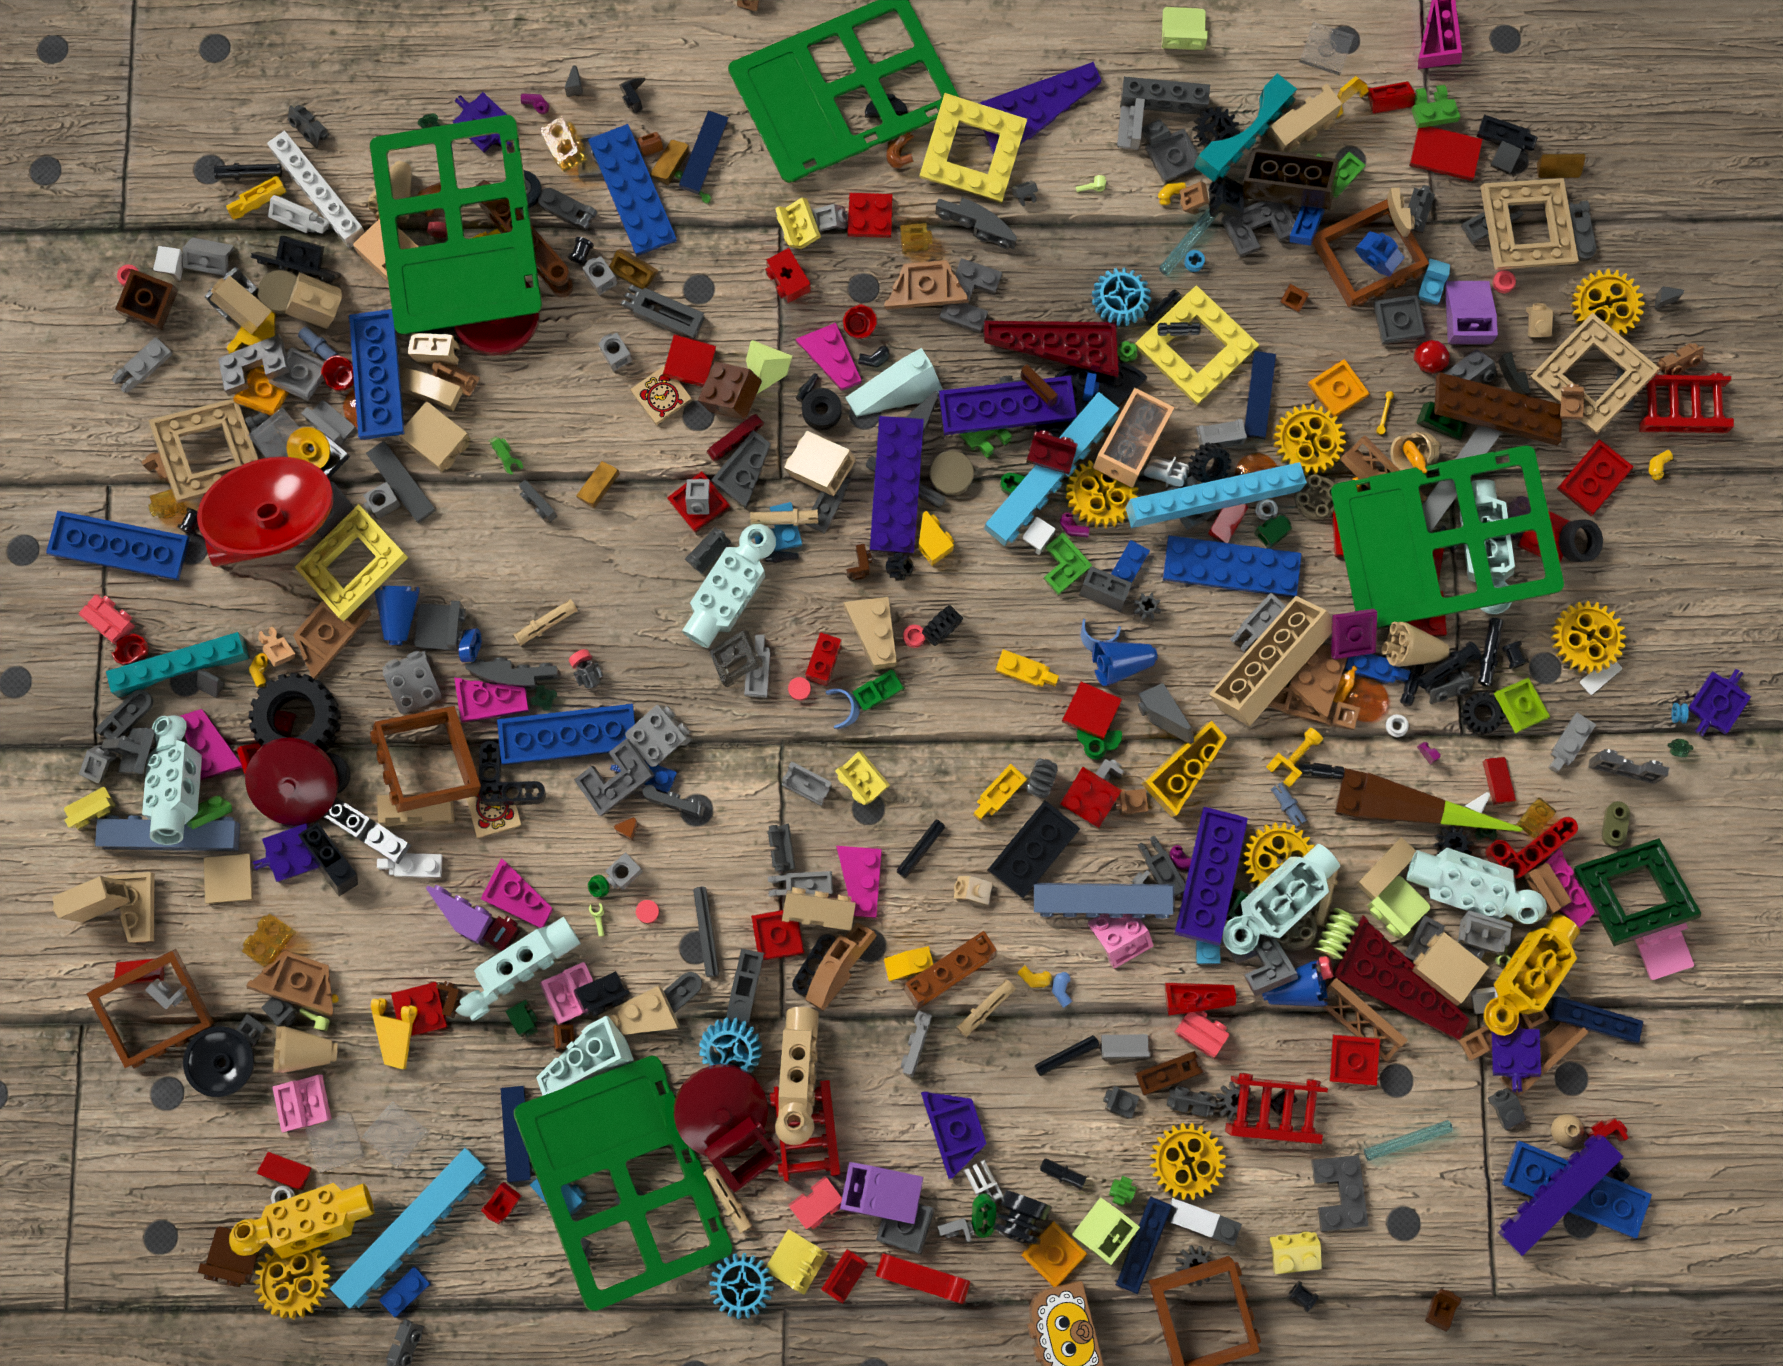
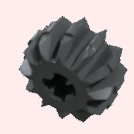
M1037 759L1028 780L1027 792L1036 797L1046 798L1054 784L1058 771L1057 764L1048 759Z
M1229 1082V1089L1224 1085L1220 1087L1225 1095L1221 1093L1216 1094V1098L1222 1100V1102L1216 1103V1107H1224L1219 1114L1223 1116L1229 1112L1227 1117L1229 1121L1233 1119L1234 1114L1237 1118L1238 1107L1237 1105L1232 1106L1230 1104L1233 1101L1232 1095L1233 1098L1239 1097L1240 1084H1237L1235 1088L1234 1082ZM1249 1096L1248 1102L1254 1100L1255 1096ZM1248 1103L1247 1108L1253 1110L1255 1106ZM1247 1110L1246 1117H1249L1250 1113Z
M1193 1245L1188 1248L1189 1254L1182 1249L1180 1253L1184 1259L1178 1257L1175 1259L1176 1262L1182 1263V1266L1176 1267L1175 1271L1178 1272L1190 1268L1189 1264H1193V1259L1196 1262H1200V1264L1213 1261L1206 1260L1211 1255V1252L1207 1251L1202 1255L1203 1247L1198 1246L1195 1254ZM1204 1278V1281L1209 1282L1210 1278ZM1201 1280L1195 1281L1197 1286L1202 1285Z

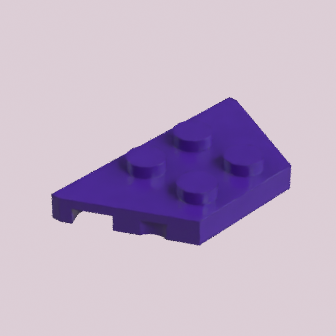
M921 1092L948 1179H952L987 1144L973 1100L971 1098Z

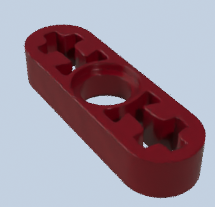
M757 414L750 416L714 443L706 453L713 462L720 460L744 442L753 430L757 432L764 425V422Z

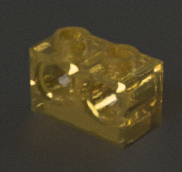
M561 116L540 129L556 164L564 172L587 160L583 153L586 149L582 141L576 138L577 130L571 121L567 122Z
M270 913L260 919L257 924L258 929L254 935H249L246 938L242 950L244 954L263 967L276 960V957L280 955L296 933L293 928ZM273 925H278L279 932L275 936H270V928ZM259 944H264V953L256 955V947Z

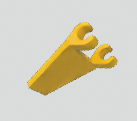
M1355 76L1340 88L1337 97L1344 104L1359 91L1362 98L1368 93V86L1362 79ZM1342 105L1336 119L1343 114Z
M271 312L252 335L241 326L235 338L227 346L229 354L240 350L243 344L250 346L275 336L276 313Z
M372 999L370 1006L384 1064L406 1069L412 1025L418 1009L412 1005L409 1007L403 1006L401 1009L402 1020L383 1016L387 1007L386 999Z

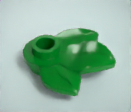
M1109 728L1104 740L1077 729V738L1084 745L1086 756L1090 759L1098 760L1104 757L1106 751L1114 750L1119 746L1122 739V731H1110ZM1096 745L1100 748V750L1098 752H1093L1091 750L1092 746Z

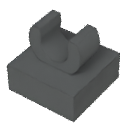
M1030 180L1011 187L1013 196L1018 198L1020 205L1025 206L1024 199L1026 196H1030L1033 203L1036 202L1034 192H1037L1038 188L1035 182Z
M247 1014L236 1030L247 1038L251 1046L255 1047L268 1027Z

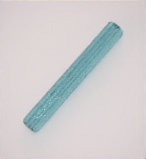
M1209 207L1160 265L1159 271L1166 276L1169 275L1218 214L1214 218L1211 217Z
M1446 1120L1363 1150L1367 1161H1371L1453 1132L1451 1122Z

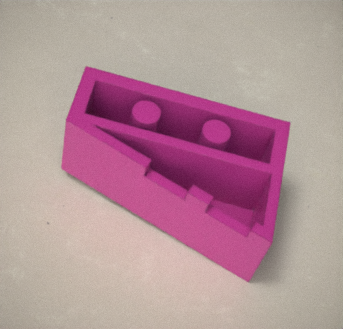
M1456 0L1431 1L1418 58V69L1461 63L1462 47Z

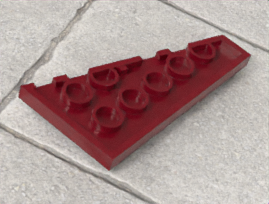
M984 321V343L1118 377L1116 322Z
M1362 915L1358 922L1359 925L1355 928V933L1350 939L1351 942L1348 943L1347 950L1343 953V959L1340 960L1334 972L1333 978H1337L1342 983L1457 1041L1460 1040L1469 1018L1449 999L1414 973L1412 970L1415 965Z

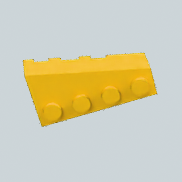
M1213 721L1206 723L1193 735L1194 743L1189 744L1185 742L1141 783L1171 817L1178 815L1197 782L1201 779L1208 765L1227 739Z

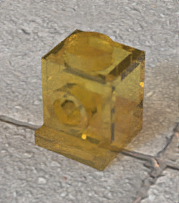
M927 223L900 225L902 254L928 250V245L932 244V232L927 231Z
M172 489L149 496L151 504H148L152 517L158 516L159 518L168 519L174 517L175 513L178 512L182 516L187 514L184 502L176 503Z

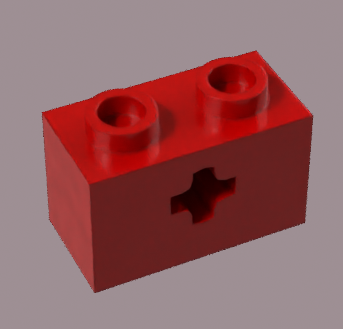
M790 248L766 259V274L770 280H775L777 284L775 288L781 299L785 297L787 303H790L811 292V284Z
M820 632L805 673L806 680L828 686L842 646V639Z

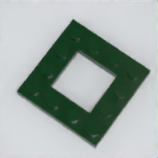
M1660 838L1574 866V873L1613 946L1701 917L1700 909ZM1648 868L1666 903L1626 916L1608 881Z

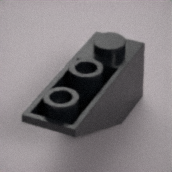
M318 822L298 834L321 873L339 897L358 885L356 872Z

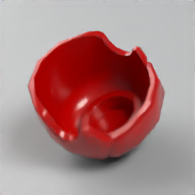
M862 304L850 308L843 317L844 330L850 337L856 339L870 336L877 325V317L872 308Z
M1429 340L1421 343L1415 349L1413 359L1419 365L1420 370L1434 374L1441 372L1448 365L1450 355L1443 343Z
M336 355L329 357L324 362L321 374L331 389L341 392L348 390L354 384L353 363L349 359Z
M135 633L128 634L121 638L120 641H116V650L112 652V657L123 666L142 661L148 656L149 645L142 636Z

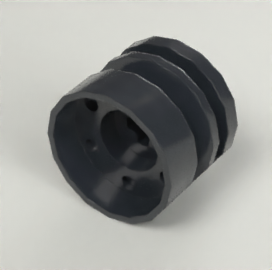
M1006 1190L1001 1205L1010 1210L1009 1215L997 1214V1218L1006 1221L1005 1226L994 1223L993 1229L1014 1241L1023 1244L1039 1245L1041 1239L1031 1235L1033 1231L1041 1234L1044 1233V1230L1036 1226L1035 1223L1036 1220L1048 1221L1052 1206Z

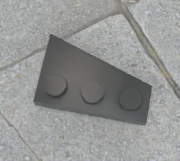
M753 430L712 478V483L746 509L770 450L771 443Z

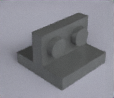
M150 728L130 729L128 737L113 736L112 739L104 740L101 749L122 754L118 773L125 775L143 774L155 730Z

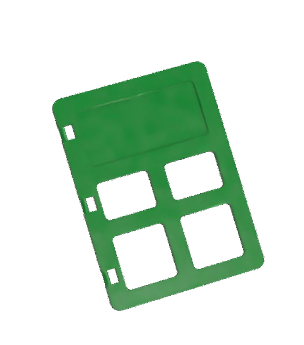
M876 0L736 59L728 66L729 74L782 180L787 183L799 180L812 172L827 168L869 150L873 146L883 144L930 124V122L937 120L945 93L959 97L909 0ZM895 11L900 17L914 47L878 63L871 64L853 28ZM832 36H838L856 71L833 82L826 83L808 47ZM922 62L933 80L941 99L898 116L879 80ZM864 87L883 123L860 134L852 135L834 99ZM937 109V114L927 117L925 112ZM876 134L878 139L866 143L865 138ZM815 160L817 165L805 169L804 164Z
M502 115L374 137L370 141V152L395 330L400 334L406 335L538 313L542 308L531 220L529 217L522 155L520 152L518 126L515 118L511 115ZM500 134L506 175L505 181L459 189L453 157V141ZM508 141L514 142L515 152L508 153ZM434 144L436 146L441 191L433 194L394 199L388 153L394 150ZM509 199L513 226L511 232L470 239L464 237L461 215L462 206ZM523 208L524 220L517 221L516 209ZM444 209L448 234L447 242L409 249L400 248L397 228L398 216ZM532 275L534 287L527 288L525 276Z
M1519 446L1503 451L1490 452L1426 466L1427 471L1439 469L1440 476L1427 478L1426 473H1422L1421 470L1415 467L1364 479L1337 483L1331 489L1355 611L1375 609L1377 611V628L1391 626L1393 622L1407 623L1561 592L1564 587L1536 453L1531 446ZM1508 455L1510 462L1496 464V457ZM1516 466L1521 467L1531 512L1526 515L1486 523L1480 522L1470 477L1476 474ZM1452 480L1455 484L1463 526L1456 529L1429 533L1419 487L1421 485ZM1370 484L1371 490L1357 491V485ZM1534 531L1537 536L1545 578L1500 588L1494 587L1484 541L1486 539ZM1466 544L1469 549L1477 591L1443 598L1439 588L1432 552L1435 549Z
M648 1056L519 1104L514 1109L515 1121L582 1300L589 1311H597L726 1258L732 1252V1244L721 1221L720 1213L695 1151L682 1140L674 1121L675 1097L667 1081L663 1065L656 1056ZM662 1081L666 1094L661 1096L655 1084ZM666 1145H671L683 1172V1179L645 1195H637L627 1170L626 1162ZM685 1149H688L692 1162L686 1164L681 1152ZM608 1170L619 1196L620 1204L582 1220L573 1221L562 1195L561 1187L599 1171ZM691 1196L708 1237L709 1245L677 1260L664 1263L660 1257L645 1214L648 1211L683 1197ZM713 1217L719 1231L712 1233L708 1219ZM626 1221L630 1225L646 1270L638 1276L600 1290L597 1288L580 1241L585 1236Z

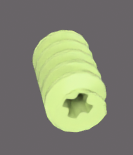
M1334 908L1333 912L1336 915H1330L1329 920L1332 923H1327L1325 928L1328 931H1323L1321 934L1325 940H1318L1317 944L1321 948H1315L1314 950L1323 956L1330 957V959H1343L1338 951L1347 950L1342 943L1351 942L1346 935H1354L1355 932L1350 929V926L1358 927L1359 924L1354 921V917L1348 912Z

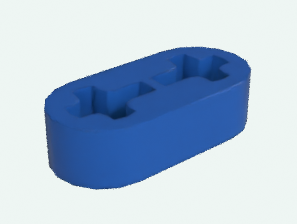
M478 628L465 630L459 644L461 662H474L482 644L481 632Z

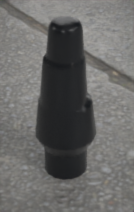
M814 373L799 388V392L795 397L799 402H803L805 396L814 388L819 377L817 373Z
M773 551L765 558V561L780 563L786 560L799 559V554Z

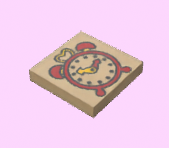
M665 365L630 389L656 426L692 401V398L678 380L663 377Z
M501 789V790H499V791H500L499 797H500V799H503V797H502V789ZM512 789L506 793V796L510 799L514 798ZM492 790L488 791L487 799H490L491 795H493ZM479 793L477 796L466 798L478 839L522 826L517 805L486 806L481 802Z

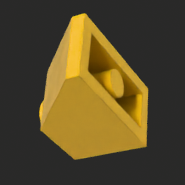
M929 946L884 958L888 981L918 975L933 965Z

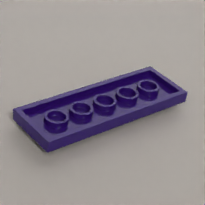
M1071 376L1043 379L1058 394L1057 403L1052 407H1049L1024 381L939 391L944 435L1074 421L1077 415Z
M879 416L870 550L914 553L924 419Z
M1203 807L1174 935L1220 946L1248 821L1247 817Z

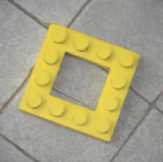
M945 93L919 177L1002 203L1027 119ZM958 122L1000 135L988 174L947 162Z
M1197 285L1135 343L1137 349L1196 405L1200 404L1259 346L1248 333ZM1197 318L1226 347L1197 373L1167 345L1176 336H1170V334H1167V336L1158 335L1157 326L1159 323L1170 325L1172 322H1188L1189 324L1193 319Z
M358 504L295 568L338 618L344 621L408 556L365 509ZM359 537L376 557L344 588L327 567Z

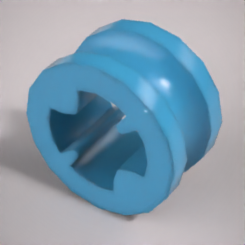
M1198 250L1189 251L1184 260L1186 269L1191 272L1200 271L1205 262L1204 254ZM1193 257L1198 258L1197 261L1200 262H1197L1196 265L1191 264L1192 261L1189 260H1192Z
M1674 703L1671 711L1672 722L1678 723V721H1681L1682 724L1687 723L1689 715L1688 705L1683 703L1680 706L1678 703Z

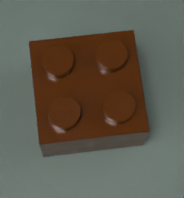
M131 269L115 310L120 315L163 330L178 289L173 284Z
M714 361L698 402L711 413L746 420L762 380L751 369Z

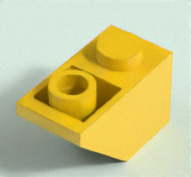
M925 511L922 517L919 551L930 565L933 566L953 551L954 540L947 531L944 533L939 527L941 524L934 514L930 516Z

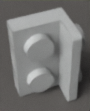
M1136 98L1134 106L1121 107L1117 140L1118 148L1139 149L1145 99Z

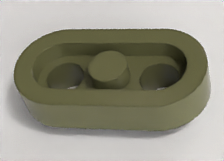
M1620 801L1611 803L1605 810L1601 836L1603 842L1609 847L1620 846L1627 837L1630 810L1625 803ZM1616 809L1621 810L1622 816L1616 815ZM1613 831L1618 833V838L1612 836Z

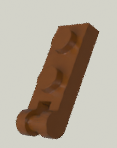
M1190 1052L1135 1073L1143 1096L1204 1073L1202 1067H1199L1196 1061V1052ZM1184 1062H1187L1190 1068L1187 1072H1184L1182 1067Z

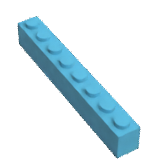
M1098 392L1059 437L1060 439L1061 437L1071 438L1074 440V443L1078 444L1070 473L1065 474L1035 465L986 522L984 530L1004 546L1008 542L1013 543L1019 536L1020 532L1018 530L1022 525L1027 526L1034 518V515H1032L1037 508L1041 510L1048 502L1046 497L1051 491L1053 493L1058 491L1063 484L1061 482L1065 475L1069 477L1077 467L1075 463L1079 459L1083 461L1090 453L1089 447L1093 442L1097 444L1103 438L1105 428L1107 426L1111 428L1116 423L1119 408Z
M1299 462L1132 498L1125 508L1131 528L1300 492L1307 482Z
M464 1148L330 1288L332 1292L349 1309L356 1306L360 1308L369 1299L367 1294L373 1288L377 1290L386 1281L384 1276L389 1271L395 1272L403 1263L401 1259L406 1253L411 1255L419 1247L418 1241L423 1236L428 1237L436 1229L434 1224L440 1218L444 1220L453 1211L451 1206L457 1200L461 1202L470 1193L468 1189L472 1184L475 1183L477 1185L486 1177L485 1171L488 1167L471 1150Z

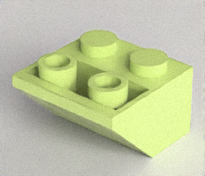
M1100 1197L1072 1233V1236L1108 1265H1112L1140 1227Z

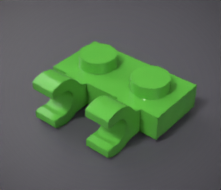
M1445 85L1436 86L1437 92L1433 93L1436 102L1427 103L1425 88L1416 89L1415 105H1413L1411 111L1417 128L1459 121L1460 114L1455 100H1448Z
M1005 428L959 434L972 451L978 447L986 458L994 454L993 446L986 440L995 434L1005 446L1011 441L1010 438L1012 437Z
M495 436L489 440L507 473L513 474L510 469L513 463H516L520 469L523 468L522 462L517 458L511 457L508 453L512 450L505 439Z

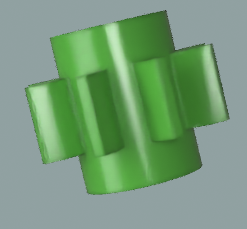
M1122 1176L1121 1180L1114 1179L1108 1194L1114 1197L1112 1203L1122 1207L1125 1202L1131 1204L1137 1188L1131 1185L1132 1179Z

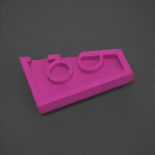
M836 323L795 339V342L807 352L809 357L821 367L824 373L841 391L862 383Z
M454 677L460 721L462 723L529 711L526 689L523 687L483 683L482 681H470Z
M203 709L180 716L186 721L185 736L188 745L202 755L200 781L242 768L240 760H238Z
M836 846L848 896L852 897L851 901L856 902L853 917L876 918L882 849Z
M1558 848L1544 863L1550 865L1571 899L1569 904L1558 911L1580 928L1595 911L1584 890L1579 886L1574 877L1571 866H1568L1563 856L1564 853L1561 848Z
M501 858L480 899L536 927H545L553 908Z

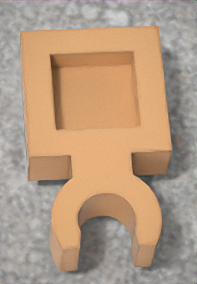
M273 627L269 628L268 633L270 636H265L262 631L259 632L258 639L262 644H265L263 651L274 667L294 659V651L284 637L277 639V632Z

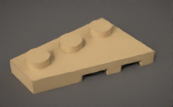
M155 873L107 875L108 878L125 881L130 903L120 906L119 909L128 943L154 942Z
M661 985L598 1015L600 1019L609 1016L622 1035L680 1028Z

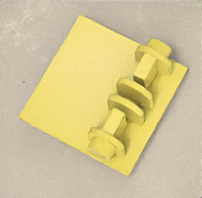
M788 1229L766 1268L770 1269L769 1274L805 1295L829 1253Z

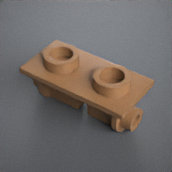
M1689 343L1676 351V354L1679 356L1678 358L1671 353L1659 359L1657 366L1660 368V371H1665L1664 375H1679L1686 369L1697 366L1703 360L1704 347H1698L1696 343Z
M441 361L439 363L434 362L432 370H434L432 376L460 386L463 391L462 394L470 397L480 377L457 366L444 365Z

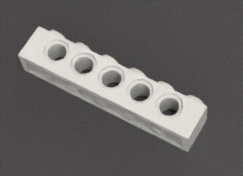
M284 130L267 143L270 150L322 216L329 222L349 249L352 248L353 243L365 233L362 226Z

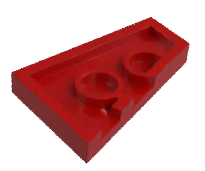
M1165 983L1164 991L1168 1016L1236 1005L1237 997L1234 985Z

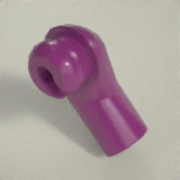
M521 93V104L532 105L539 114L548 113L549 104L542 95Z
M1066 512L1062 514L1060 525L1069 536L1088 538L1089 527L1077 526L1071 513Z
M1173 846L1169 853L1170 859L1178 868L1189 869L1191 858L1185 855L1181 846Z

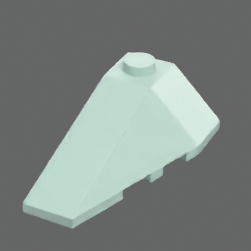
M920 348L890 366L845 397L856 417L882 412L886 409L896 407L898 409L916 403L918 405L935 390L939 393L943 389L933 365L923 349Z
M605 1016L586 1026L581 1031L582 1034L574 1042L571 1041L567 1049L536 1077L542 1096L634 1062L627 1040L609 1016Z

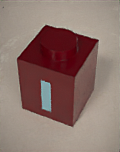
M498 916L483 939L502 952L511 946L521 931L516 928L518 923L510 917L506 916L503 919Z

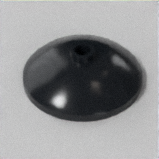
M223 1026L211 1027L198 1033L188 1044L183 1057V1070L189 1084L199 1093L210 1097H225L236 1093L248 1082L254 1068V1052L247 1038L237 1030ZM221 1059L226 1060V1065L224 1067H220L219 1065Z

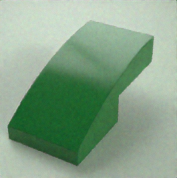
M891 669L875 680L865 683L852 693L863 711H866L905 688L895 671Z

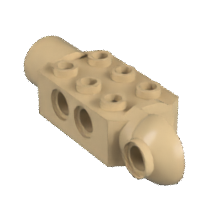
M807 1007L788 1009L786 1012V1026L783 1030L779 1114L775 1130L779 1139L789 1145H800L808 1141L814 1130V1121L811 1114L813 1112L812 1106L815 1104L814 1084H816L815 1062H817L818 1048H816L819 1013ZM792 1121L800 1123L796 1128L788 1126Z

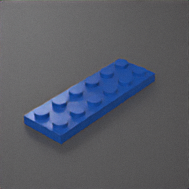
M623 125L588 139L636 257L677 241L629 125Z
M392 309L350 314L349 322L358 437L360 440L403 435L405 432L397 336Z
M57 510L46 553L50 556L179 581L190 538L186 535Z
M1168 535L1163 580L1268 595L1272 593L1276 596L1294 598L1297 596L1301 553Z
M625 704L497 719L501 764L510 765L609 753L627 739L626 732L635 725L634 705Z
M1517 1141L1502 1185L1533 1198L1535 1196L1533 1194L1534 1191L1542 1184L1546 1186L1552 1180L1550 1176L1558 1168L1563 1169L1568 1162L1564 1158ZM1605 1175L1568 1212L1637 1239L1652 1194Z

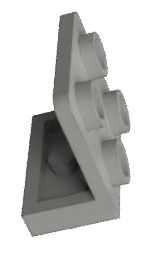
M414 651L408 654L407 658L399 661L398 659L391 660L383 667V676L400 713H407L441 699L442 695L429 666V660L425 651Z
M657 704L625 734L626 738L630 739L634 747L651 767H656L678 746L687 745L693 740L689 736L690 730L685 724L678 723L674 718L676 716L675 712L668 705L665 707Z

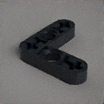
M486 741L480 746L479 782L481 787L478 793L484 805L540 804L545 800V787L538 781L501 782L499 745L494 741ZM490 748H493L494 752L492 753L493 762H489V758L487 755V752H489ZM492 768L496 770V775L493 778L484 777V772L487 769ZM537 788L540 793H537V797H533L532 793ZM501 789H502V797H503V799H500V797H499V794H500V791H499V790H501ZM517 789L519 794L516 798L510 799L506 796L508 790ZM522 789H525V791H526V793H525L526 798H523V791H522ZM492 790L493 795H491L490 799H487L488 791Z

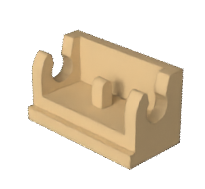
M412 333L408 354L417 363L434 364V362L439 363L441 361L444 365H458L459 359L455 356L454 350H460V347L454 340L453 335Z

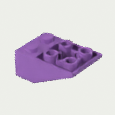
M1446 281L1448 344H1492L1498 336L1497 314L1490 282Z
M435 885L434 888L427 886V891L454 930L461 936L483 947L485 943L483 938L495 922L491 918L492 914L479 906L473 909L469 901L458 895L452 898L451 893L438 885Z
M849 1162L840 1209L847 1212L915 1224L924 1177Z

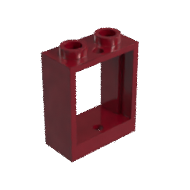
M750 1117L703 1150L734 1193L780 1159L775 1152L778 1149L776 1144L770 1137L767 1140L763 1136L767 1133L759 1121L754 1124ZM754 1133L764 1146V1149L731 1172L721 1157Z

